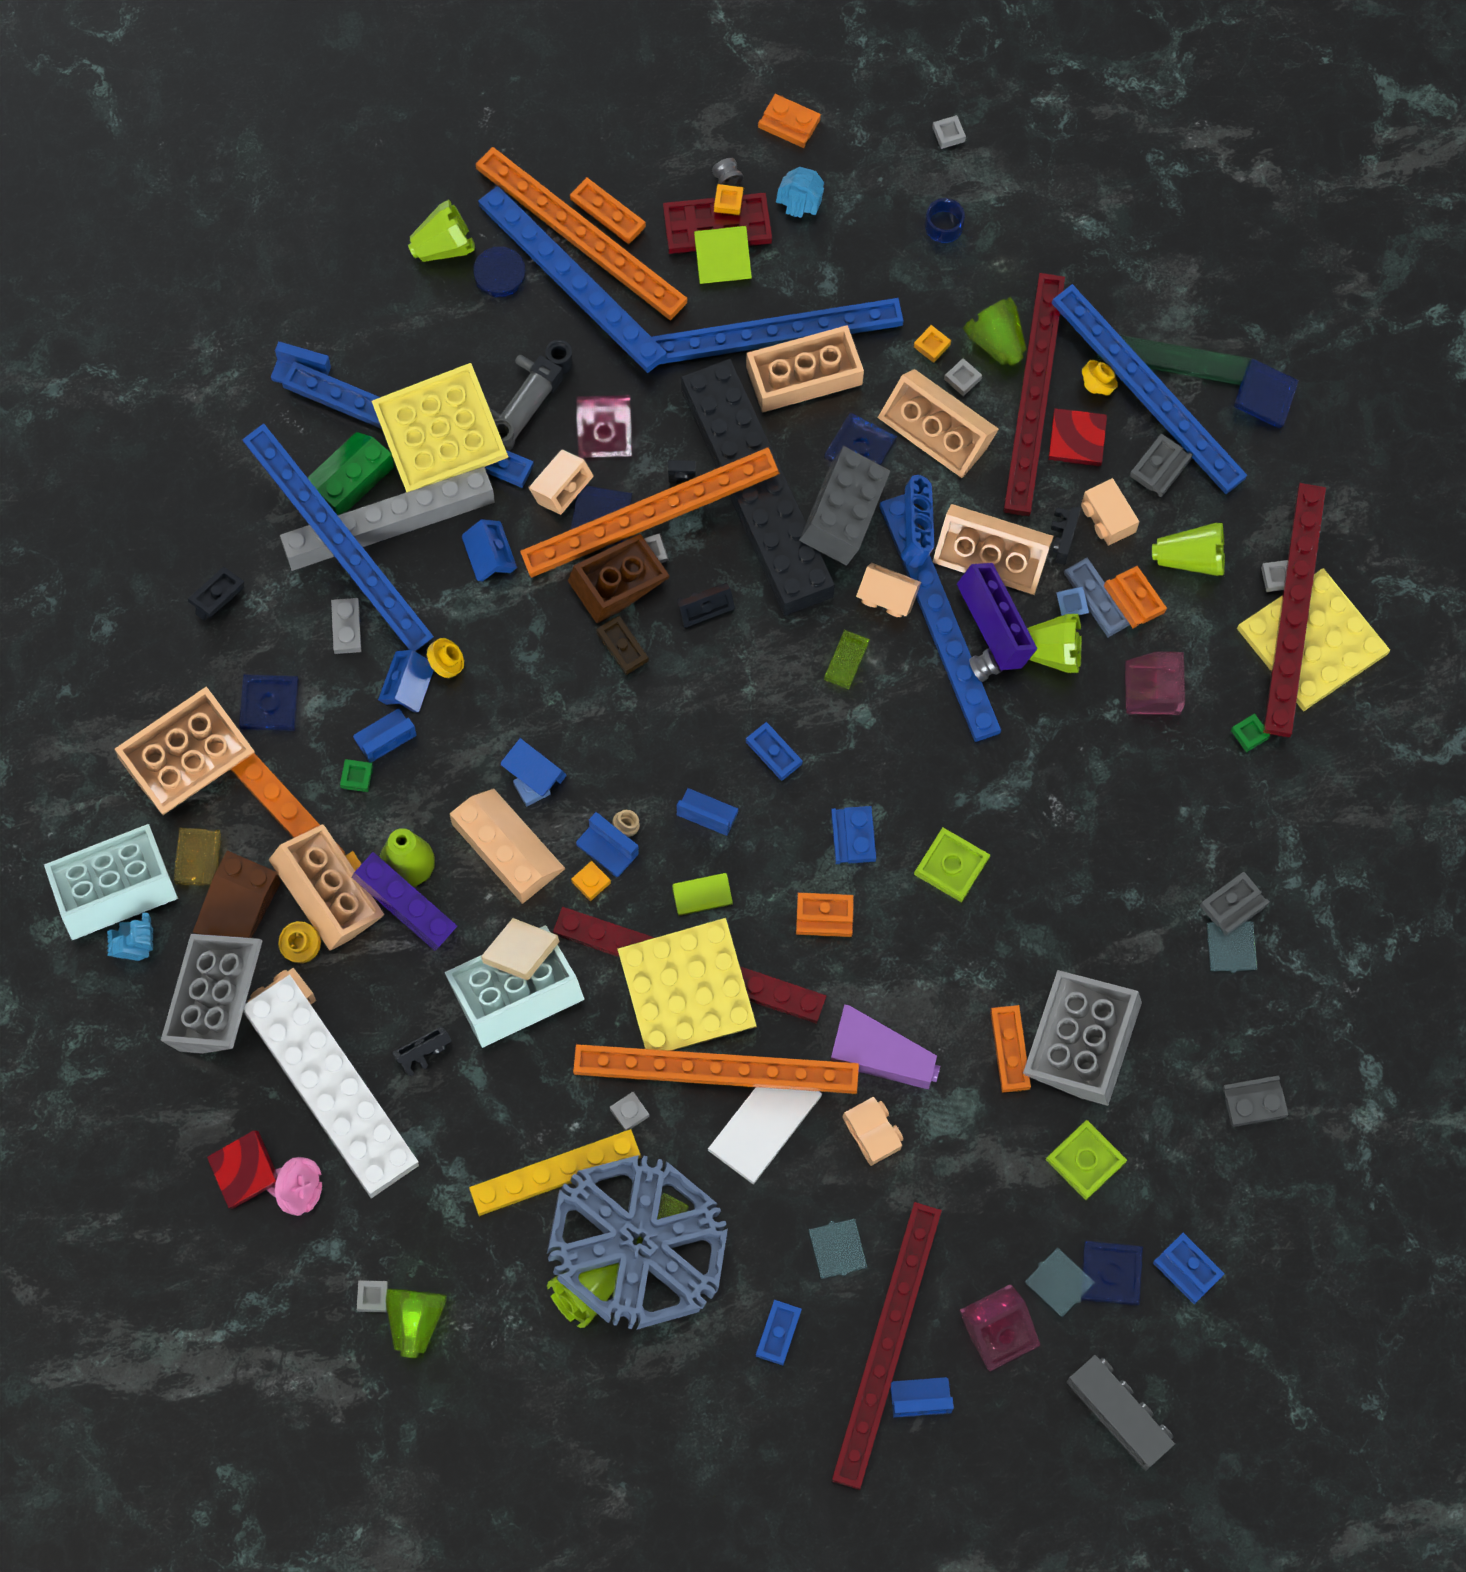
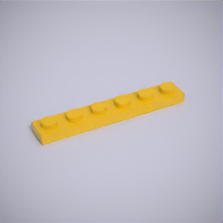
M630 1129L469 1187L478 1215L481 1216L559 1188L564 1184H570L572 1176L577 1174L579 1170L639 1155V1159L641 1155Z

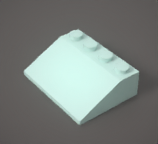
M149 824L44 864L62 920L72 940L178 899Z
M546 925L540 928L550 932ZM558 945L528 981L484 964L481 956L445 972L482 1048L584 1000L577 977Z

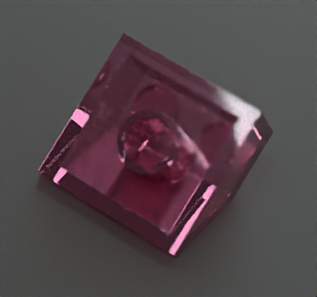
M630 395L577 397L578 451L580 458L632 456Z
M1153 652L1125 662L1126 714L1181 715L1185 705L1184 652Z
M1011 1284L960 1310L967 1331L989 1371L1040 1346L1026 1303Z

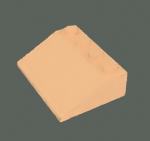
M207 686L115 748L119 760L162 815L255 753Z

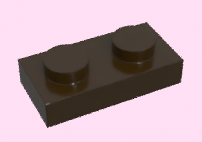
M620 616L615 617L596 629L598 636L625 675L649 662V657Z

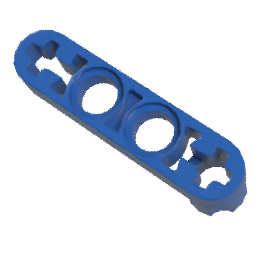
M913 475L905 486L906 547L901 553V558L912 568L922 566L934 548L932 485L928 479L921 475ZM914 504L921 506L924 509V511L915 507ZM915 523L920 524L925 530L918 528Z

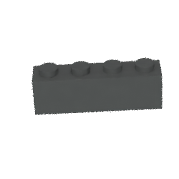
M1094 1355L1070 1376L1066 1383L1141 1467L1147 1471L1175 1445L1172 1441L1174 1436L1163 1424L1159 1426L1152 1418L1154 1414L1145 1403L1141 1402L1139 1404L1132 1396L1133 1390L1124 1380L1118 1381L1112 1374L1114 1371L1112 1366L1104 1358L1099 1359Z

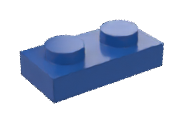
M767 722L746 738V743L781 781L802 765L803 761Z
M774 1300L756 1352V1357L782 1366L784 1365L802 1311L801 1308Z

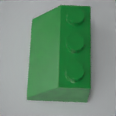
M356 432L322 463L308 479L338 516L350 510L394 468L392 453L374 437Z

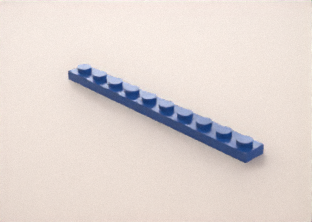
M499 186L478 200L479 207L647 373L667 358V352Z
M1073 284L1052 300L1053 306L1104 362L1111 367L1114 373L1186 452L1193 454L1192 458L1225 494L1229 493L1246 479L1247 474Z
M899 298L659 335L652 338L667 352V358L660 363L664 364L770 347L848 325L851 334L903 326V317Z
M293 362L282 382L283 388L382 429L372 404L373 400L380 397L300 363ZM506 450L508 458L485 466L486 473L523 488L534 467V462Z
M263 423L242 440L243 443L408 650L416 652L433 639L434 636L266 425Z
M905 494L880 502L879 507L907 576L921 582L916 598L974 742L1000 734L1001 728L983 684L975 676L970 666V652L930 554L923 565L917 568L909 567L901 558V553L906 547Z

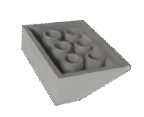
M201 934L190 935L161 1037L162 1042L180 1052L203 1054L233 1049L260 952L261 939Z
M1057 970L1023 1074L1079 1098L1108 1106L1142 1004L1139 992Z

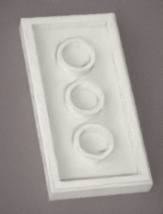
M756 1087L710 1145L708 1151L754 1185L822 1097V1093L819 1091Z

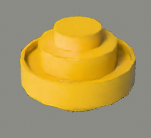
M1090 360L1082 368L1084 386L1089 392L1110 395L1118 387L1115 373L1107 364Z
M440 638L429 645L427 658L431 668L437 674L444 678H452L464 668L463 654L454 642L446 638Z
M296 921L290 923L282 930L278 945L280 952L286 959L294 963H305L311 961L320 950L321 939L319 932L314 926L306 922Z

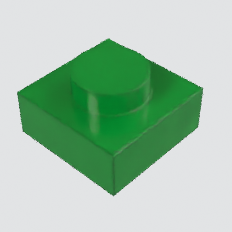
M1255 713L1231 729V732L1246 752L1270 737V734L1263 733L1264 725Z
M345 759L340 782L341 789L368 792L373 764Z

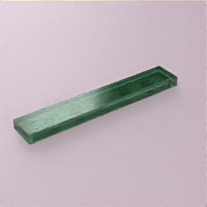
M1120 335L1150 369L1252 387L1257 359ZM1097 354L1096 359L1103 360V359Z

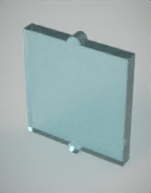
M1253 922L1243 923L1226 937L1219 926L1217 927L1214 923H1207L1211 971H1231L1236 973L1239 970H1257Z
M855 1219L838 1223L831 1221L829 1225L809 1229L821 1279L840 1274L846 1276L849 1272L867 1268Z
M1059 1248L1044 1262H1039V1268L1025 1281L1061 1317L1076 1302L1080 1303L1081 1297L1095 1283Z

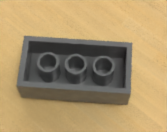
M843 446L831 462L799 541L847 566L861 546L890 470Z

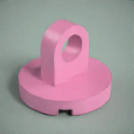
M292 1158L282 1168L276 1169L278 1175L276 1183L267 1191L276 1197L282 1211L299 1216L304 1212L308 1213L311 1211L320 1198L322 1182H319V1175H321V1171L317 1164L308 1158Z

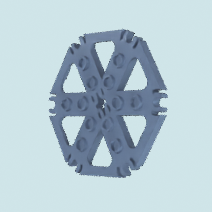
M639 1155L579 1170L570 1180L576 1188H570L567 1184L562 1186L557 1197L547 1254L550 1253L548 1257L549 1262L559 1260L562 1265L556 1266L553 1271L554 1275H558L557 1280L574 1293L606 1322L609 1323L611 1312L614 1313L612 1322L616 1326L621 1316L627 1317L629 1329H632L636 1318H638L637 1329L694 1314L703 1309L707 1302L700 1294H705L712 1299L719 1288L728 1228L723 1230L726 1226V1221L715 1222L713 1220V1217L719 1216L721 1209L716 1207L717 1203L667 1161L664 1165V1172L661 1171L663 1165L661 1159H658L656 1166L651 1168L647 1165V1156H644L638 1166ZM620 1175L629 1176L633 1184L628 1212L595 1184L598 1181ZM666 1185L674 1187L693 1203L695 1210L657 1220L662 1187ZM571 1210L578 1211L604 1234L568 1244L565 1243L562 1235L566 1214ZM639 1236L643 1238L642 1244L634 1245L632 1243L634 1238L637 1239ZM700 1240L708 1242L711 1246L708 1272L702 1275L671 1248ZM619 1263L613 1298L610 1301L600 1300L583 1286L578 1279L579 1275L583 1272ZM648 1270L679 1296L680 1302L678 1305L654 1312H648L643 1308Z

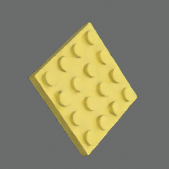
M471 363L372 401L406 492L508 458Z
M1324 568L1315 573L1313 579L1296 701L1303 712L1390 652L1387 645ZM1282 596L1240 623L1237 627L1238 631L1271 672Z
M726 918L618 949L645 1049L674 1051L757 1027Z

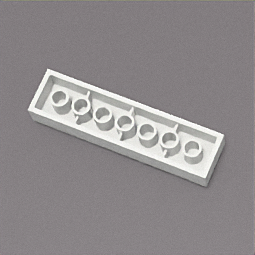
M288 975L245 1004L243 1012L370 1198H373L419 1166L414 1154L291 975Z

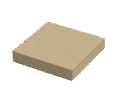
M512 918L481 958L484 964L528 981L560 941L556 934Z

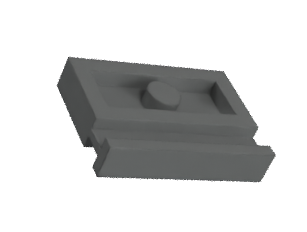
M1160 434L1131 471L1130 477L1149 490H1154L1158 493L1159 497H1162L1190 462L1193 454L1186 453L1181 446Z
M1242 872L1202 901L1200 907L1214 924L1220 927L1226 937L1267 907L1270 901L1262 896V892L1245 872Z
M1279 1076L1223 1086L1222 1089L1225 1093L1231 1127L1287 1118L1289 1114Z

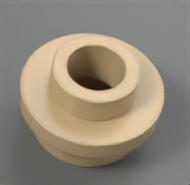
M622 810L612 820V825L627 837L635 835L639 830V818L633 811Z

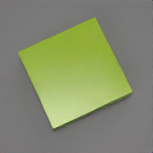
M746 226L694 231L699 284L752 278Z
M942 827L915 870L914 875L962 902L989 860L990 854Z
M1086 1120L1046 1158V1161L1087 1200L1126 1163L1127 1159Z

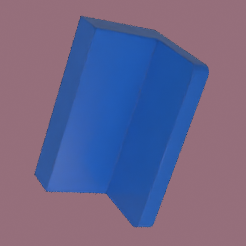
M278 341L275 349L277 362L271 379L282 383L294 361L328 375L331 369L329 356Z
M481 519L462 534V539L477 581H484L494 572L511 573L517 568L501 521Z
M414 650L396 651L378 700L385 705L401 704L412 712H419L434 671L428 659Z
M396 709L354 734L353 738L368 762L371 763L417 735L415 726L410 718L406 719L402 711Z
M521 738L501 761V765L542 797L545 796L556 781L561 784L567 776L560 768Z
M687 788L682 801L679 800L677 803V816L728 836L738 814V808Z
M597 812L589 819V828L576 841V845L615 877H619L639 854L638 845Z
M946 1377L891 1382L893 1418L952 1413L954 1409L953 1397H950L949 1379Z

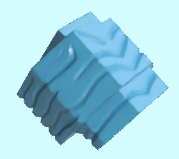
M803 167L791 170L782 179L776 203L786 205V214L794 215V217L802 218L804 212L816 215L822 201L824 181L814 170Z
M143 912L141 921L120 922L118 931H107V942L109 943L107 945L108 956L140 961L149 957V952L153 950V927L149 913Z

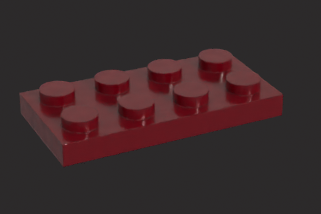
M766 193L743 195L740 215L714 212L715 198L663 203L669 254L696 251L694 231L746 226L748 246L772 243Z

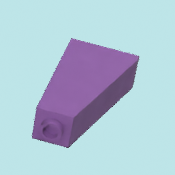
M844 1004L831 1055L832 1062L859 1063V1072L928 1090L931 1081L937 1082L940 1066L935 1065L937 1055L855 1008Z

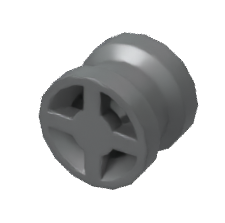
M734 158L723 159L712 168L714 176L719 179L718 184L738 186L743 181V175L737 170V163Z
M990 648L984 650L983 655H975L969 659L975 676L981 682L987 680L991 674L1002 672Z

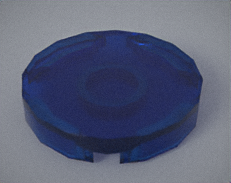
M492 247L477 257L474 263V279L477 286L481 290L483 289L485 292H488V295L505 297L515 293L519 286L523 284L525 280V264L522 257L516 251L507 247Z

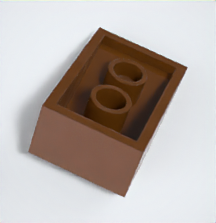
M638 534L574 565L568 582L595 622L599 623L619 613L667 580L669 574L642 535Z
M227 850L214 874L193 933L253 938L281 883L278 873Z

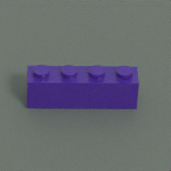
M971 564L958 581L957 586L1000 670L1021 669L1038 648L994 564Z
M374 852L369 855L351 877L434 951L440 947L457 927L455 923Z

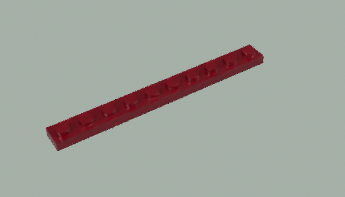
M1039 273L1004 513L1030 517L1060 312L1053 306L1052 300L1063 292L1064 276Z
M1299 483L1263 729V733L1284 737H1291L1326 492V487Z
M562 907L553 930V934L558 935V937L620 957L619 948L654 938ZM740 966L750 1002L816 1024L818 1023L827 995Z
M917 1202L913 1204L834 1471L833 1482L858 1490L861 1488L942 1210Z

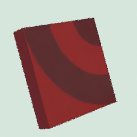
M1054 408L1048 460L1101 466L1107 415Z
M256 1130L207 1157L228 1208L233 1209L275 1185L278 1177L261 1135Z

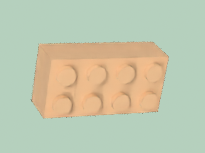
M848 325L748 352L746 359V368L762 413L860 386L863 383L864 370Z

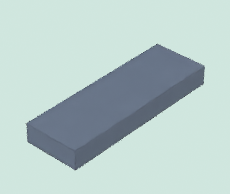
M1088 558L1081 560L1064 571V575L1073 588L1083 586L1088 610L1107 637L1130 625L1105 589V582Z

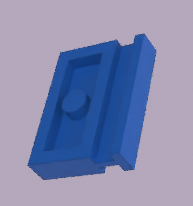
M871 806L849 807L836 810V808L831 809L835 863L876 862Z
M1184 1233L1153 1262L1193 1304L1224 1275Z

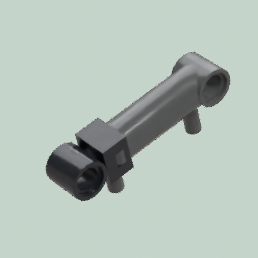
M554 340L550 342L546 347V358L540 355L535 362L523 355L517 356L515 363L529 371V377L501 414L489 408L498 432L507 434L506 437L501 438L505 450L510 451L514 447L515 439L550 392H555L563 381V374L571 370L572 349L566 341ZM557 355L564 356L561 360L554 359Z

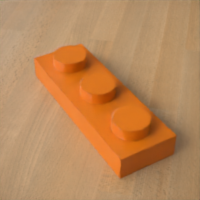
M586 178L570 194L571 201L627 244H630L646 227L644 220L589 178Z
M1016 1005L991 1008L990 1012L1002 1093L1030 1090V1077L1023 1074L1027 1063L1020 1007Z

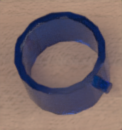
M941 198L932 202L927 209L925 221L926 233L930 238L941 243L952 242L959 238L963 231L965 219L963 207L957 201L949 198ZM937 212H950L958 218L959 224L953 229H939L934 226L930 218Z

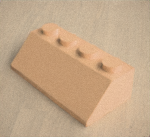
M915 369L901 376L878 416L881 421L961 478L966 475L987 450L999 430Z
M951 504L944 520L932 562L963 573L967 571L971 564L993 563L1005 586L1035 595L1054 536Z
M495 789L471 796L450 813L452 825L522 904L565 870V867Z
M323 824L279 845L269 859V862L311 924L319 932L321 939L330 951L352 940L385 915L372 895L351 878L355 870Z

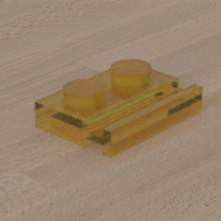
M179 828L174 874L175 884L211 885L218 868L220 830L208 831L207 829Z

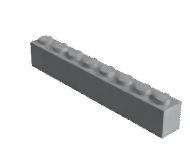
M481 467L338 515V517L360 545L365 547L495 503L494 493L485 467ZM310 525L280 535L292 571L334 557Z

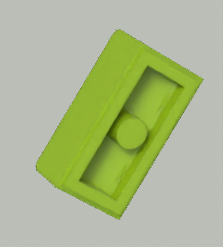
M727 873L672 885L678 916L733 905Z

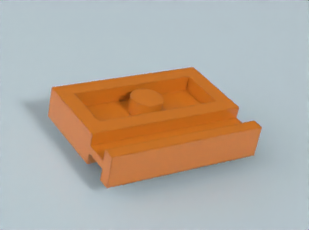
M775 94L766 108L762 119L759 120L758 128L804 148L807 140L818 125L821 114Z
M1138 566L1117 575L1112 580H1107L1104 584L1105 589L1132 628L1164 614L1167 609Z
M798 893L796 935L852 937L854 895Z

